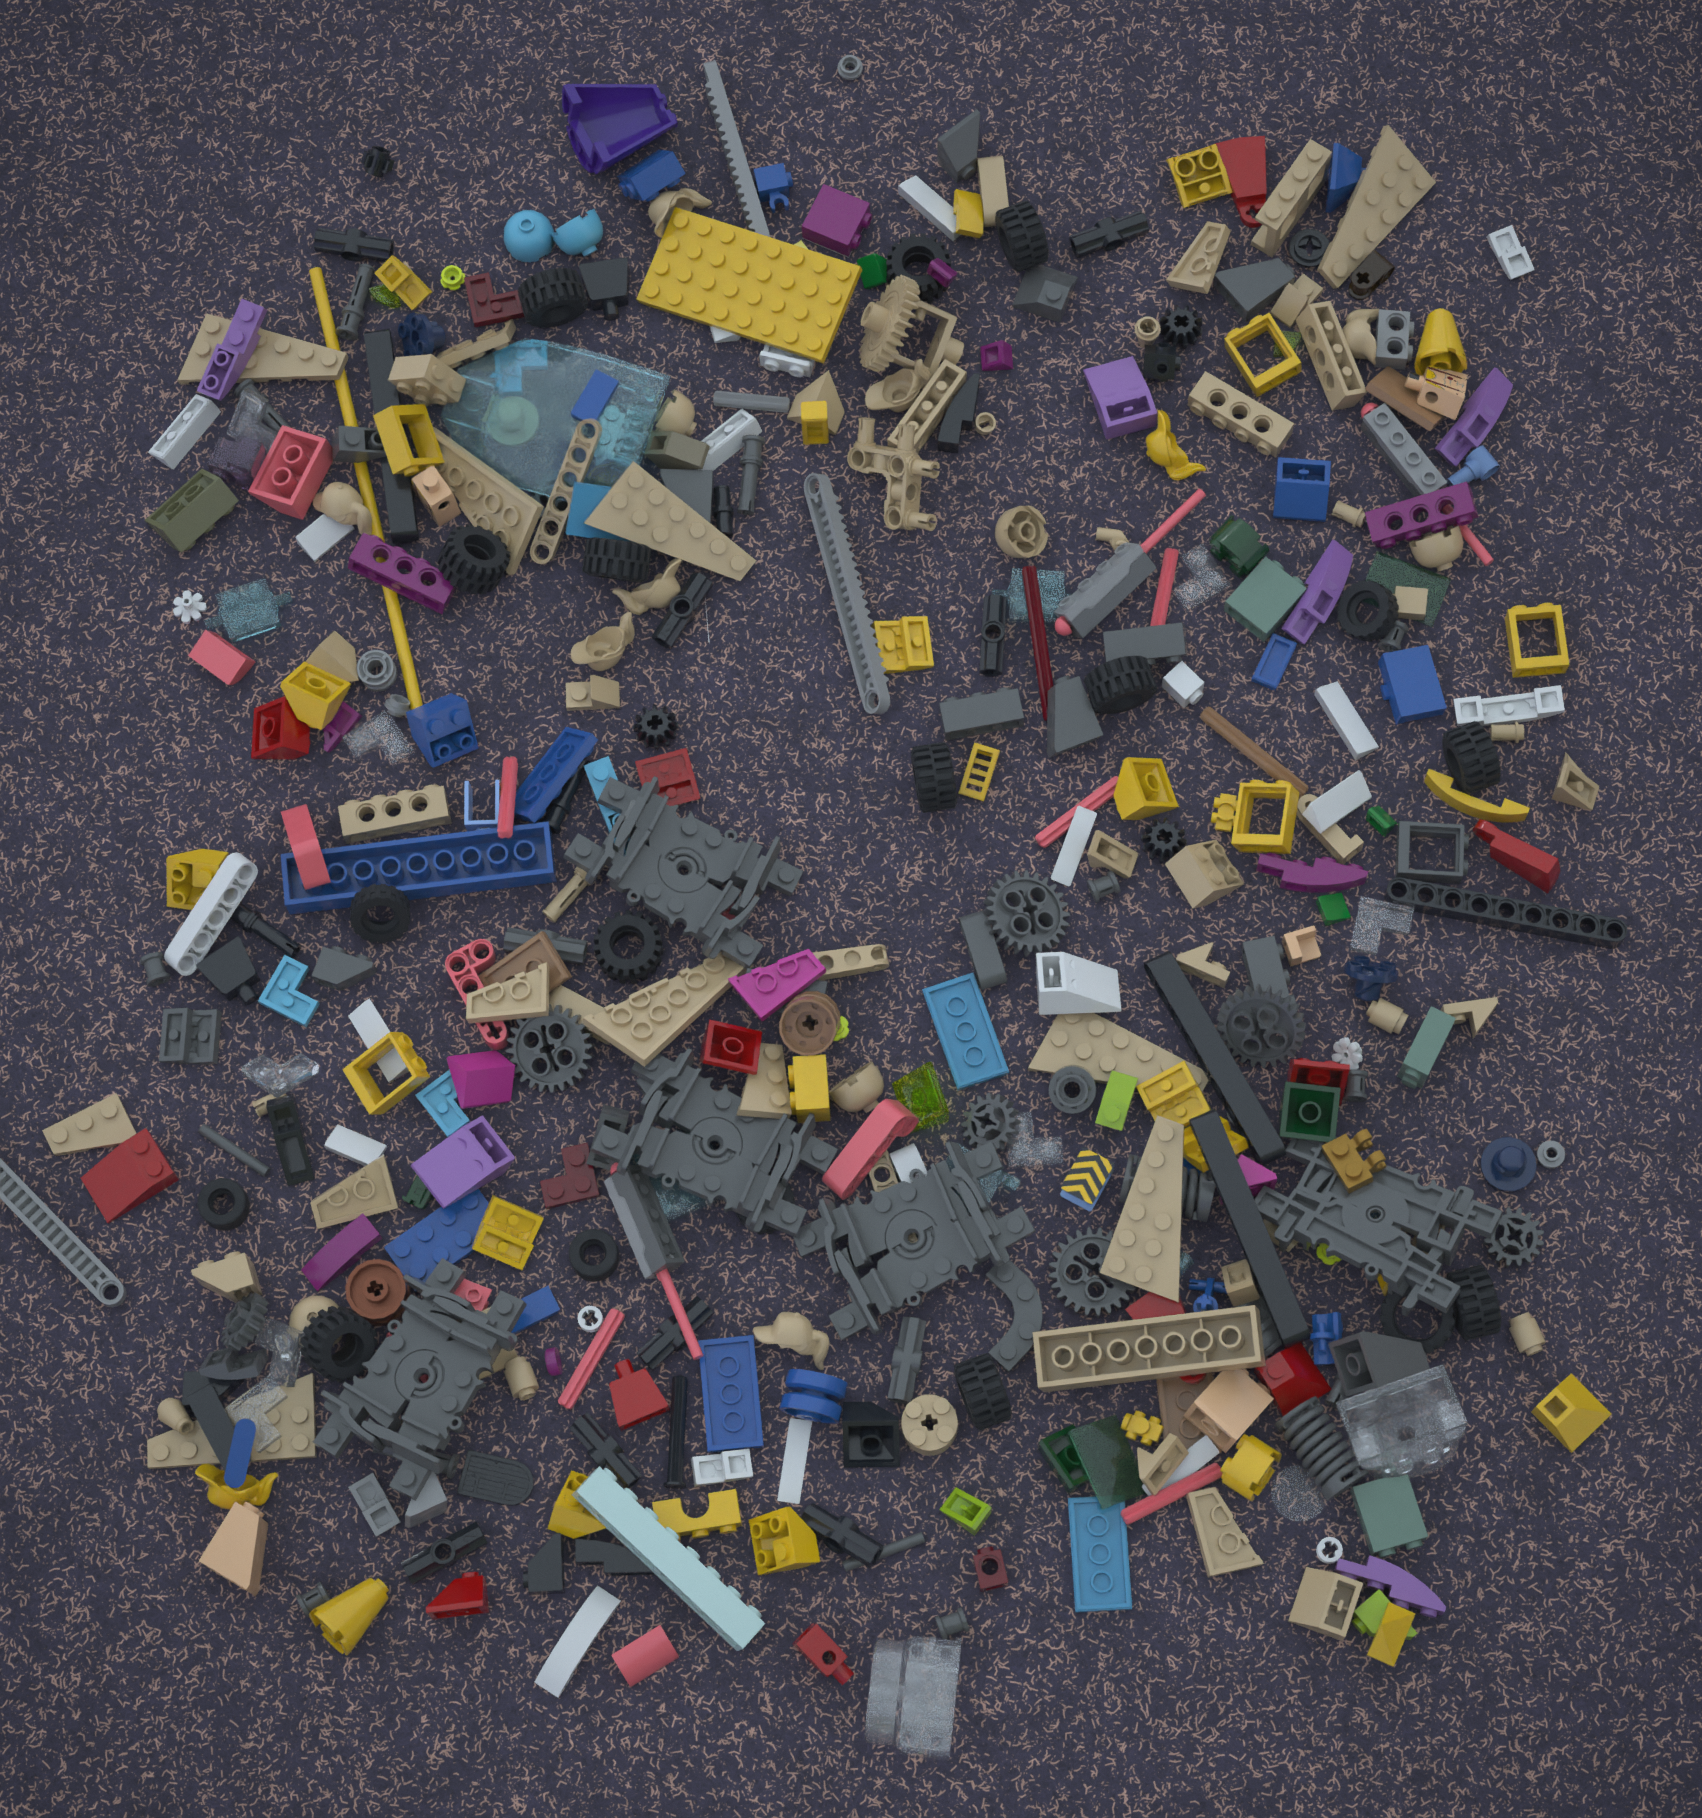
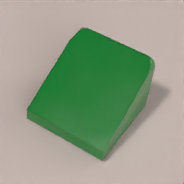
M876 253L857 259V265L862 268L861 278L865 289H871L886 283L887 259Z
M1380 806L1371 807L1367 812L1366 821L1382 836H1386L1397 825V822Z
M1342 893L1317 897L1316 904L1325 927L1351 918Z

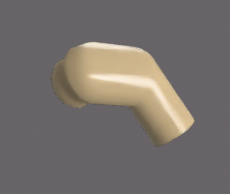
M1097 527L1096 540L1109 542L1114 551L1121 544L1129 543L1121 530Z

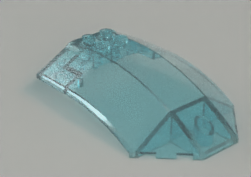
M523 338L501 350L458 368L457 373L466 379L459 402L444 405L441 418L452 440L520 489L550 497L578 423L581 422L571 417L570 413L594 371L597 369L618 380L619 386L598 420L602 427V434L583 483L612 487L632 461L640 465L671 376L594 351L549 341ZM587 424L583 426L584 436L587 438L594 437L595 427L593 428ZM578 447L574 450L573 457L577 462L582 463L586 459V452ZM567 472L564 476V482L566 485L573 487L574 481L577 482V477L574 473ZM558 496L556 498L567 502V500L562 496Z

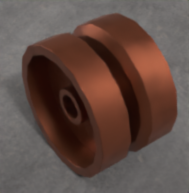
M381 1259L367 1260L356 1266L349 1275L345 1286L346 1299L352 1310L371 1325L384 1326L388 1325L390 1321L399 1320L402 1317L405 1309L400 1302L402 1300L406 1301L411 1295L410 1286L402 1279L404 1275L400 1269L391 1262ZM380 1290L381 1295L375 1296V1293Z

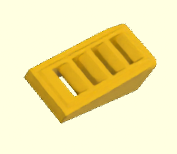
M802 402L803 444H828L827 402Z
M974 742L958 794L981 801L985 800L1000 750ZM977 753L992 757L991 762L976 758ZM974 763L989 767L988 772L973 768ZM973 773L986 777L985 781L982 782L969 778L970 774ZM970 783L983 787L982 791L978 792L966 788L967 784Z

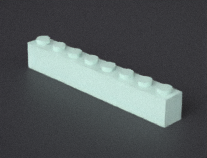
M600 1466L595 1469L572 1496L736 1651L742 1650L764 1626L765 1623L760 1619L762 1617L761 1613L752 1605L746 1606L740 1600V1593L730 1585L726 1587L719 1580L721 1578L719 1573L711 1566L706 1568L698 1560L700 1558L698 1553L689 1546L685 1548L678 1541L679 1536L669 1527L664 1528L657 1521L659 1519L658 1516L650 1508L646 1507L644 1509L637 1502L638 1497L630 1489H623L616 1483L617 1477L607 1468L602 1469Z

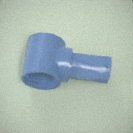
M1482 445L1473 450L1466 457L1464 467L1447 478L1446 481L1449 487L1466 481L1468 483L1472 480L1476 481L1479 478L1484 481L1493 475L1500 465Z

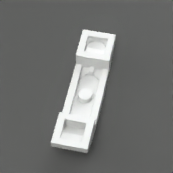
M1561 685L1535 688L1534 692L1484 699H1481V696L1454 699L1457 726L1473 721L1479 722L1482 726L1521 723L1565 712Z
M597 1586L559 1639L537 1676L535 1683L559 1698L574 1675L573 1672L603 1626L608 1623L621 1600Z

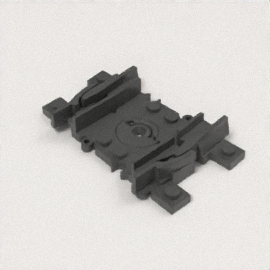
M654 776L651 783L645 782L640 791L610 777L597 803L620 814L612 830L604 840L602 847L578 833L563 858L587 872L585 880L590 885L594 883L606 865L610 868L606 874L610 880L609 886L620 893L628 892L626 897L628 905L636 906L639 900H642L645 908L668 921L669 928H672L675 922H682L685 925L682 935H691L703 942L704 945L701 952L706 957L715 959L719 952L723 951L722 954L746 969L750 968L763 947V944L741 932L759 902L760 897L754 896V893L762 895L766 886H769L791 897L803 873L802 870L777 858L781 850L780 837H775L766 857L761 855L758 858L763 846L753 842V837L750 836L747 843L743 841L735 843L738 836L734 830H727L724 836H721L718 829L694 818L691 811L686 818L678 817L676 811L679 806L667 805L669 796L665 795L663 798L657 795L660 789L657 777ZM630 838L629 844H628L627 849H626L625 856H623L624 849H625V845H626L628 839ZM685 867L688 870V874L682 875L678 869ZM708 882H711L719 886H722L726 883L727 885L722 891ZM732 884L744 888V891L740 897L739 895L741 893V890L733 886ZM734 902H736L731 907L729 914L736 916L734 919L729 920L728 918L721 915Z
M690 1048L685 1053H680L675 1062L660 1054L653 1058L645 1067L636 1061L631 1069V1073L653 1084L640 1103L638 1114L644 1116L641 1123L633 1124L628 1135L602 1125L591 1152L617 1162L616 1170L623 1176H625L634 1154H639L641 1156L637 1164L642 1168V1173L655 1179L662 1176L661 1187L664 1190L673 1189L675 1182H677L681 1190L707 1200L710 1207L715 1199H722L726 1204L723 1212L734 1211L746 1216L745 1227L748 1230L758 1233L761 1231L764 1222H766L767 1226L796 1237L807 1210L782 1199L786 1187L799 1163L824 1175L838 1151L837 1148L811 1135L816 1127L815 1114L810 1112L799 1133L793 1132L792 1135L791 1132L796 1122L788 1119V1115L785 1113L781 1119L738 1116L737 1111L742 1098L731 1093L726 1084H724L722 1090L714 1091L710 1087L713 1077L703 1078L700 1076L701 1069L699 1067L697 1069L692 1068L694 1056ZM663 1089L674 1096L667 1102L668 1097L662 1096V1091L660 1090ZM654 1122L665 1127V1130L653 1127ZM675 1125L688 1132L689 1135L679 1131H674L669 1135V1131ZM715 1141L719 1143L720 1147L717 1150H713L709 1144ZM777 1151H779L778 1160L770 1176L769 1173L774 1165Z
M1292 1138L1286 1148L1285 1156L1308 1165L1296 1189L1294 1188L1290 1196L1286 1197L1264 1185L1254 1199L1261 1217L1279 1226L1274 1233L1275 1239L1279 1241V1250L1285 1252L1293 1239L1303 1244V1249L1308 1250L1310 1246L1315 1250L1318 1244L1325 1243L1329 1246L1326 1249L1327 1257L1335 1255L1358 1268H1365V1278L1367 1280L1374 1281L1381 1274L1383 1281L1388 1283V1293L1391 1295L1395 1292L1403 1296L1408 1287L1412 1286V1291L1402 1304V1315L1407 1317L1419 1300L1447 1313L1459 1295L1461 1286L1438 1275L1442 1270V1265L1445 1262V1265L1451 1266L1465 1229L1491 1239L1502 1218V1211L1473 1200L1474 1191L1468 1187L1459 1186L1456 1192L1438 1186L1434 1179L1431 1180L1428 1186H1421L1418 1183L1420 1181V1173L1411 1175L1388 1165L1383 1170L1372 1174V1183L1348 1193L1322 1152L1321 1146L1326 1144V1142ZM1373 1212H1378L1381 1216L1378 1219H1373L1370 1215ZM1439 1224L1451 1228L1454 1231L1452 1237L1443 1229H1440L1438 1235ZM1405 1232L1417 1236L1416 1247L1411 1245L1410 1236Z
M992 1141L963 1154L958 1143L946 1142V1147L955 1168L951 1169L952 1172H950L946 1160L937 1164H930L931 1169L928 1170L926 1176L920 1169H913L909 1174L911 1181H913L912 1183L902 1181L880 1192L871 1190L870 1193L873 1198L871 1203L867 1205L863 1204L858 1196L853 1204L848 1206L843 1203L839 1208L836 1207L831 1199H819L818 1210L822 1218L800 1227L796 1237L793 1238L803 1258L826 1248L834 1274L840 1278L845 1277L850 1284L847 1293L852 1303L829 1315L842 1341L868 1327L874 1335L883 1333L871 1309L872 1307L877 1306L881 1315L886 1313L892 1314L904 1307L906 1300L909 1305L919 1307L923 1299L918 1293L928 1294L951 1280L960 1281L957 1271L962 1266H966L969 1272L973 1274L975 1267L989 1258L997 1267L1008 1263L1010 1256L1006 1247L1009 1248L1036 1232L1022 1206L998 1219L989 1205L979 1179L1004 1168ZM919 1173V1178L915 1179V1175ZM955 1190H957L958 1193L962 1196L964 1203L961 1200V1198L956 1194ZM912 1233L918 1235V1240L915 1243L909 1242V1235ZM848 1238L849 1248L846 1247L842 1251H836L835 1244ZM888 1250L889 1253L878 1261L877 1269L872 1268L867 1275L861 1278L858 1271L874 1264L871 1257ZM914 1297H917L916 1302L912 1301Z
M443 1258L426 1282L406 1274L403 1276L402 1279L408 1286L421 1293L423 1300L411 1294L406 1301L402 1300L400 1302L405 1309L402 1314L403 1322L400 1323L398 1320H392L388 1323L387 1328L392 1336L385 1338L370 1361L362 1363L365 1369L368 1370V1375L365 1378L359 1379L353 1376L354 1384L352 1386L344 1382L342 1385L344 1390L340 1395L334 1392L322 1391L321 1395L326 1400L324 1407L333 1414L313 1441L316 1446L337 1459L353 1436L381 1453L386 1446L393 1448V1457L402 1462L389 1486L392 1490L415 1501L431 1473L439 1474L445 1468L440 1459L426 1453L425 1450L429 1447L433 1450L440 1449L444 1451L451 1439L450 1430L454 1433H460L464 1430L465 1424L459 1416L465 1415L478 1390L486 1387V1384L479 1380V1375L483 1371L494 1373L492 1365L501 1349L506 1351L514 1349L518 1342V1337L511 1332L527 1305L523 1300L500 1290L487 1314L477 1309L475 1310L470 1302L454 1294L467 1274ZM426 1374L429 1376L427 1382H419L422 1375ZM409 1403V1405H408V1407H407V1409H406V1411H405V1414L402 1415V1418H401L402 1421H401L398 1417L400 1416V1414L402 1413V1411L404 1410V1408H405V1407L407 1406V1404ZM370 1414L380 1425L376 1424L370 1418L368 1419V1422L365 1421V1419ZM402 1424V1426H401L399 1432L396 1433V1431L398 1430V1428H399L400 1425Z

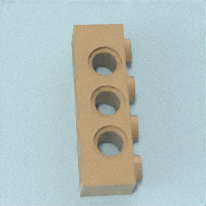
M1331 301L1308 304L1295 320L1331 410L1353 407L1367 391Z
M944 359L899 423L915 425L914 449H916L917 454L945 416L956 394L967 382V372ZM898 425L887 439L888 447L897 448Z
M1206 371L1189 394L1187 406L1190 407L1193 413L1198 416L1204 415L1208 417L1220 429L1226 428L1230 430L1240 441L1252 443L1264 455L1270 454L1276 458L1292 435L1293 422ZM1220 401L1223 405L1214 406L1211 402ZM1242 414L1245 418L1239 420L1234 418L1233 415ZM1264 427L1267 429V432L1260 433L1255 428Z
M428 785L423 790L418 791L402 790L397 792V795L387 797L386 795H376L371 797V800L361 802L359 800H350L345 802L344 805L338 806L342 834L346 844L452 824L447 794L444 786ZM420 803L427 804L426 809L421 812L414 810ZM392 809H401L399 815L395 817L388 816ZM368 813L375 815L369 822L362 821L363 816Z

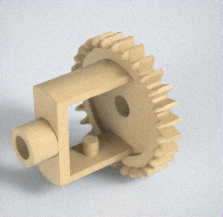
M900 275V277L896 276L895 280L892 279L890 285L886 286L885 293H881L880 301H876V303L870 302L863 312L861 326L866 329L863 332L865 336L861 340L863 344L859 350L861 351L859 356L861 358L860 363L863 367L875 372L885 370V367H889V362L914 370L915 361L899 355L896 346L903 347L904 344L900 341L901 337H909L905 333V328H912L913 325L908 320L914 318L923 321L925 315L928 314L940 320L923 363L933 376L941 361L943 362L946 359L956 365L963 353L964 343L950 337L957 317L921 301L917 296L920 294V290L915 280ZM912 309L916 310L915 314L911 312Z

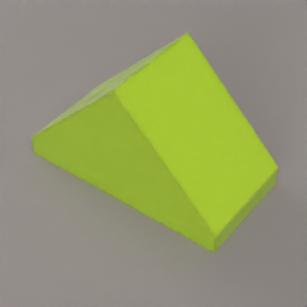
M955 1487L939 1510L975 1536L990 1516L992 1508L983 1501Z

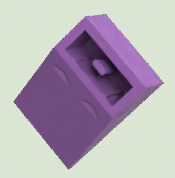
M1133 356L1083 370L1106 440L1156 426L1157 411L1150 390Z
M482 1115L450 1135L412 1163L411 1167L444 1209L503 1175L515 1157Z

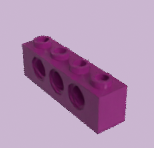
M1467 481L1365 512L1372 542L1377 548L1381 547V549L1394 547L1396 542L1405 539L1406 541L1420 539L1422 537L1421 534L1428 532L1436 534L1443 530L1446 531L1447 527L1451 525L1464 526L1472 523L1474 518L1479 517L1472 490ZM1448 504L1454 505V510L1450 514H1442L1444 506ZM1422 512L1428 513L1426 521L1416 522L1418 514ZM1394 521H1403L1400 529L1391 530V524Z
M363 533L349 557V570L440 614H443L456 590V587L450 585L451 582L443 578L444 573H441L438 568L431 566L427 560L415 558L407 554L401 547H392L384 543L376 535ZM377 557H382L386 560V562L379 563L374 559ZM407 569L410 573L401 574L398 570ZM429 580L433 582V585L426 586L422 581Z

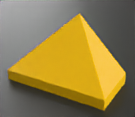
M1388 1602L1367 1656L1394 1667L1415 1613Z

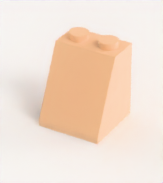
M1246 1369L1222 1371L1193 1402L1183 1416L1226 1453L1274 1398L1270 1396V1391L1266 1386L1256 1383L1249 1377V1372Z
M246 1501L243 1506L235 1502L199 1559V1562L256 1596L260 1587L268 1523L262 1519L264 1513Z

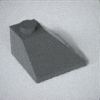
M977 109L937 139V162L956 183L962 179H969L977 169L980 139V112Z
M1043 265L1026 269L1012 307L1061 323L1078 277Z

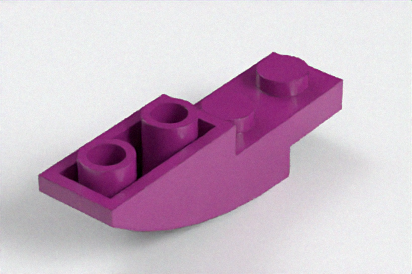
M1260 853L1256 868L1258 872L1282 878L1279 888L1308 893H1326L1351 889L1365 884L1368 871L1363 870L1359 865L1339 864L1330 857L1315 858L1313 867H1310L1304 861H1287L1274 853H1266V855Z

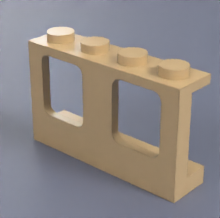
M1311 139L1308 141L1256 215L1255 220L1263 225L1251 240L1253 247L1270 257L1274 256L1326 182L1332 151Z

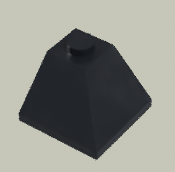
M871 1401L843 1402L844 1468L900 1467L899 1417Z

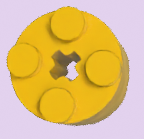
M1244 1434L1236 1445L1237 1453L1233 1459L1231 1457L1226 1459L1220 1471L1223 1473L1221 1476L1223 1484L1252 1502L1254 1501V1494L1259 1496L1275 1472L1271 1466L1274 1461L1280 1462L1282 1454L1255 1436L1251 1435L1249 1437Z

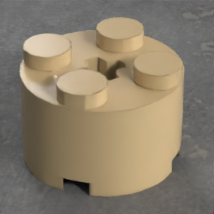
M937 1395L919 1396L905 1407L901 1419L902 1435L909 1447L922 1455L934 1456L941 1454L952 1445L956 1438L958 1430L956 1412L948 1400ZM926 1420H931L935 1424L932 1431H928L926 1426H922L926 1424Z

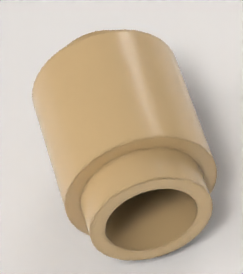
M1382 998L1378 1002L1372 1001L1366 1012V1015L1370 1016L1369 1023L1389 1033L1395 1032L1398 1035L1409 1016L1403 1012L1404 1009Z
M1529 1312L1509 1320L1511 1326L1509 1330L1520 1354L1526 1352L1527 1356H1531L1543 1350L1541 1345L1545 1344L1546 1341L1535 1318H1531Z
M517 1357L504 1364L506 1369L504 1374L512 1396L520 1398V1400L534 1397L536 1395L535 1391L539 1389V1385L530 1362H527L525 1357Z

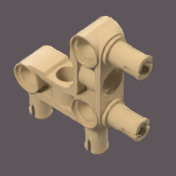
M858 418V438L853 448L848 452L847 461L854 470L867 474L882 473L888 481L887 499L884 501V522L886 526L892 530L905 529L911 531L915 528L933 531L936 523H931L929 520L936 521V516L934 514L919 513L921 476L937 478L940 471L932 469H939L940 465L935 461L922 460L917 454L916 449H914L915 425H898L897 448L876 445V442H874V418Z

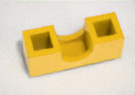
M736 1489L708 1493V1511L699 1518L688 1517L683 1512L680 1498L652 1502L653 1512L659 1518L657 1521L664 1528L669 1527L679 1536L678 1541L681 1540L680 1536L691 1534L694 1539L709 1536V1531L720 1530V1534L733 1533L737 1531L736 1527L742 1526Z

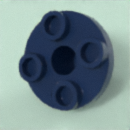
M414 312L408 314L404 323H400L398 326V334L402 338L404 356L432 354L433 351L435 353L437 349H441L445 344L446 335L442 326L438 325L435 321L429 322L423 313Z
M1355 955L1354 961L1346 962L1343 969L1345 974L1356 978L1355 997L1366 1002L1379 1000L1382 983L1397 981L1399 974L1396 970V963L1391 961L1372 962L1369 957L1363 955Z
M1502 1137L1492 1141L1485 1148L1481 1156L1480 1168L1484 1179L1493 1189L1502 1192H1515L1525 1188L1533 1179L1536 1172V1158L1531 1148L1523 1141L1513 1137Z

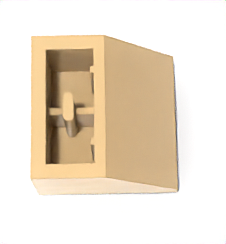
M1217 840L1185 846L1165 863L1192 908L1206 906L1244 885L1238 870L1231 864L1224 848Z
M239 1251L225 1255L223 1260L217 1262L213 1260L204 1261L197 1265L198 1268L191 1270L192 1275L203 1287L235 1303L242 1300L243 1296L247 1297L250 1292L263 1295L254 1263L245 1253L241 1254Z
M1306 1567L1288 1622L1343 1641L1346 1637L1363 1583L1334 1572Z

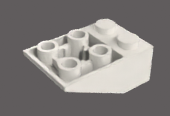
M1065 952L1036 953L1039 1015L1121 1012L1118 971L1116 969Z

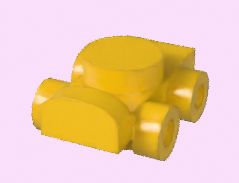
M1221 793L1220 798H1214L1213 808H1218V813L1212 812L1211 823H1216L1215 830L1231 832L1235 821L1234 811H1236L1237 807L1236 795Z
M1137 1410L1134 1415L1126 1413L1121 1424V1429L1127 1431L1126 1438L1135 1441L1138 1435L1142 1437L1140 1442L1146 1446H1151L1153 1441L1158 1443L1164 1426L1160 1425V1419L1151 1416L1147 1420L1145 1418L1146 1414Z

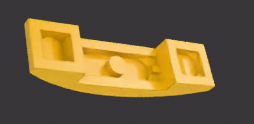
M1428 769L1424 780L1425 784L1437 797L1456 810L1493 822L1525 821L1530 809L1529 807L1504 798L1502 806L1498 807L1450 788L1454 778Z

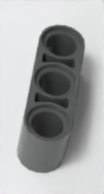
M983 910L958 918L981 990L1007 983L1006 972L994 935L989 934L991 926L984 923L988 917L983 914Z

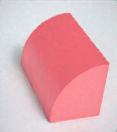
M209 630L203 632L188 655L227 685H233L240 681L255 663L253 659L216 632Z
M661 1625L611 1655L630 1687L679 1658Z

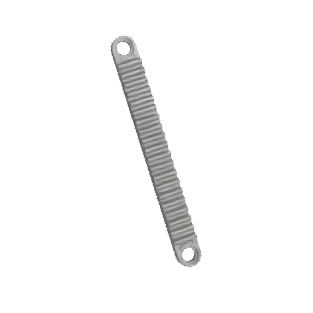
M716 60L703 63V69L707 80L705 84L706 97L709 101L712 116H714V123L722 143V149L725 152L730 175L733 178L736 195H738L739 204H741V211L744 213L747 230L770 237Z
M811 473L805 479L804 493L861 701L867 713L884 714L890 706V695L886 684L889 678L883 674L886 668L881 666V662L884 660L878 655L881 649L876 647L875 644L878 642V639L873 637L876 631L870 627L873 620L868 618L867 615L870 614V610L865 608L868 602L862 598L865 591L859 587L862 585V582L857 579L860 573L854 569L857 563L852 560V557L855 555L849 551L852 544L846 540L849 538V534L844 532L847 526L841 522L844 516L839 513V510L842 508L836 504L839 497L834 495L828 476ZM819 481V490L816 493L815 485ZM876 695H878L879 698L877 707H875L874 705V698Z
M0 1158V1199L102 1304L112 1308L121 1305L127 1294L124 1285ZM112 1285L117 1286L119 1289L118 1296L113 1300L106 1299L104 1296L106 1288Z

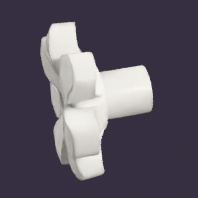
M187 590L183 592V598L176 597L173 602L177 606L173 609L175 617H181L182 622L185 624L190 623L191 617L194 621H199L202 618L200 612L207 610L206 603L201 602L203 600L202 595L196 593L192 597V593Z
M1348 1037L1341 1038L1338 1042H1335L1333 1049L1337 1053L1332 1055V1060L1340 1062V1064H1350V1070L1359 1069L1358 1063L1362 1062V1049L1357 1042L1350 1043Z

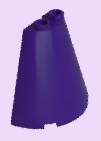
M656 84L563 85L562 107L563 113H568L567 121L569 126H566L569 140L579 162L589 173H602L678 125L676 115L671 113L670 109L666 110L667 99L664 94H661Z

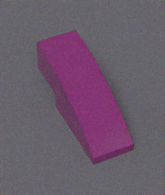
M362 1213L333 1237L301 1271L318 1292L360 1260L363 1253L383 1238Z

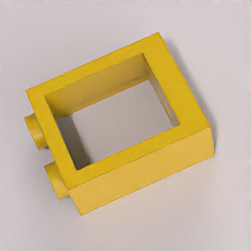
M1270 313L1254 317L1247 326L1241 329H1233L1224 338L1225 349L1256 397L1302 372L1301 361ZM1268 331L1286 360L1254 377L1236 348Z
M425 404L390 406L373 415L393 474H404L405 477H409L426 470L430 466L437 467L445 463ZM402 424H408L419 458H413Z
M1542 603L1537 607L1527 608L1525 605H1517L1508 609L1505 616V625L1513 678L1566 673L1569 667V658L1561 605ZM1553 618L1558 655L1521 658L1516 621Z
M1250 780V783H1240L1231 844L1239 852L1291 854L1299 792L1290 782L1278 780L1275 783H1265L1261 780ZM1254 798L1285 799L1280 835L1249 834Z
M389 1032L342 1069L369 1115L384 1114L430 1078L426 1070V1063L421 1057L417 1056L412 1047V1040L403 1032ZM395 1047L412 1076L384 1098L367 1069Z

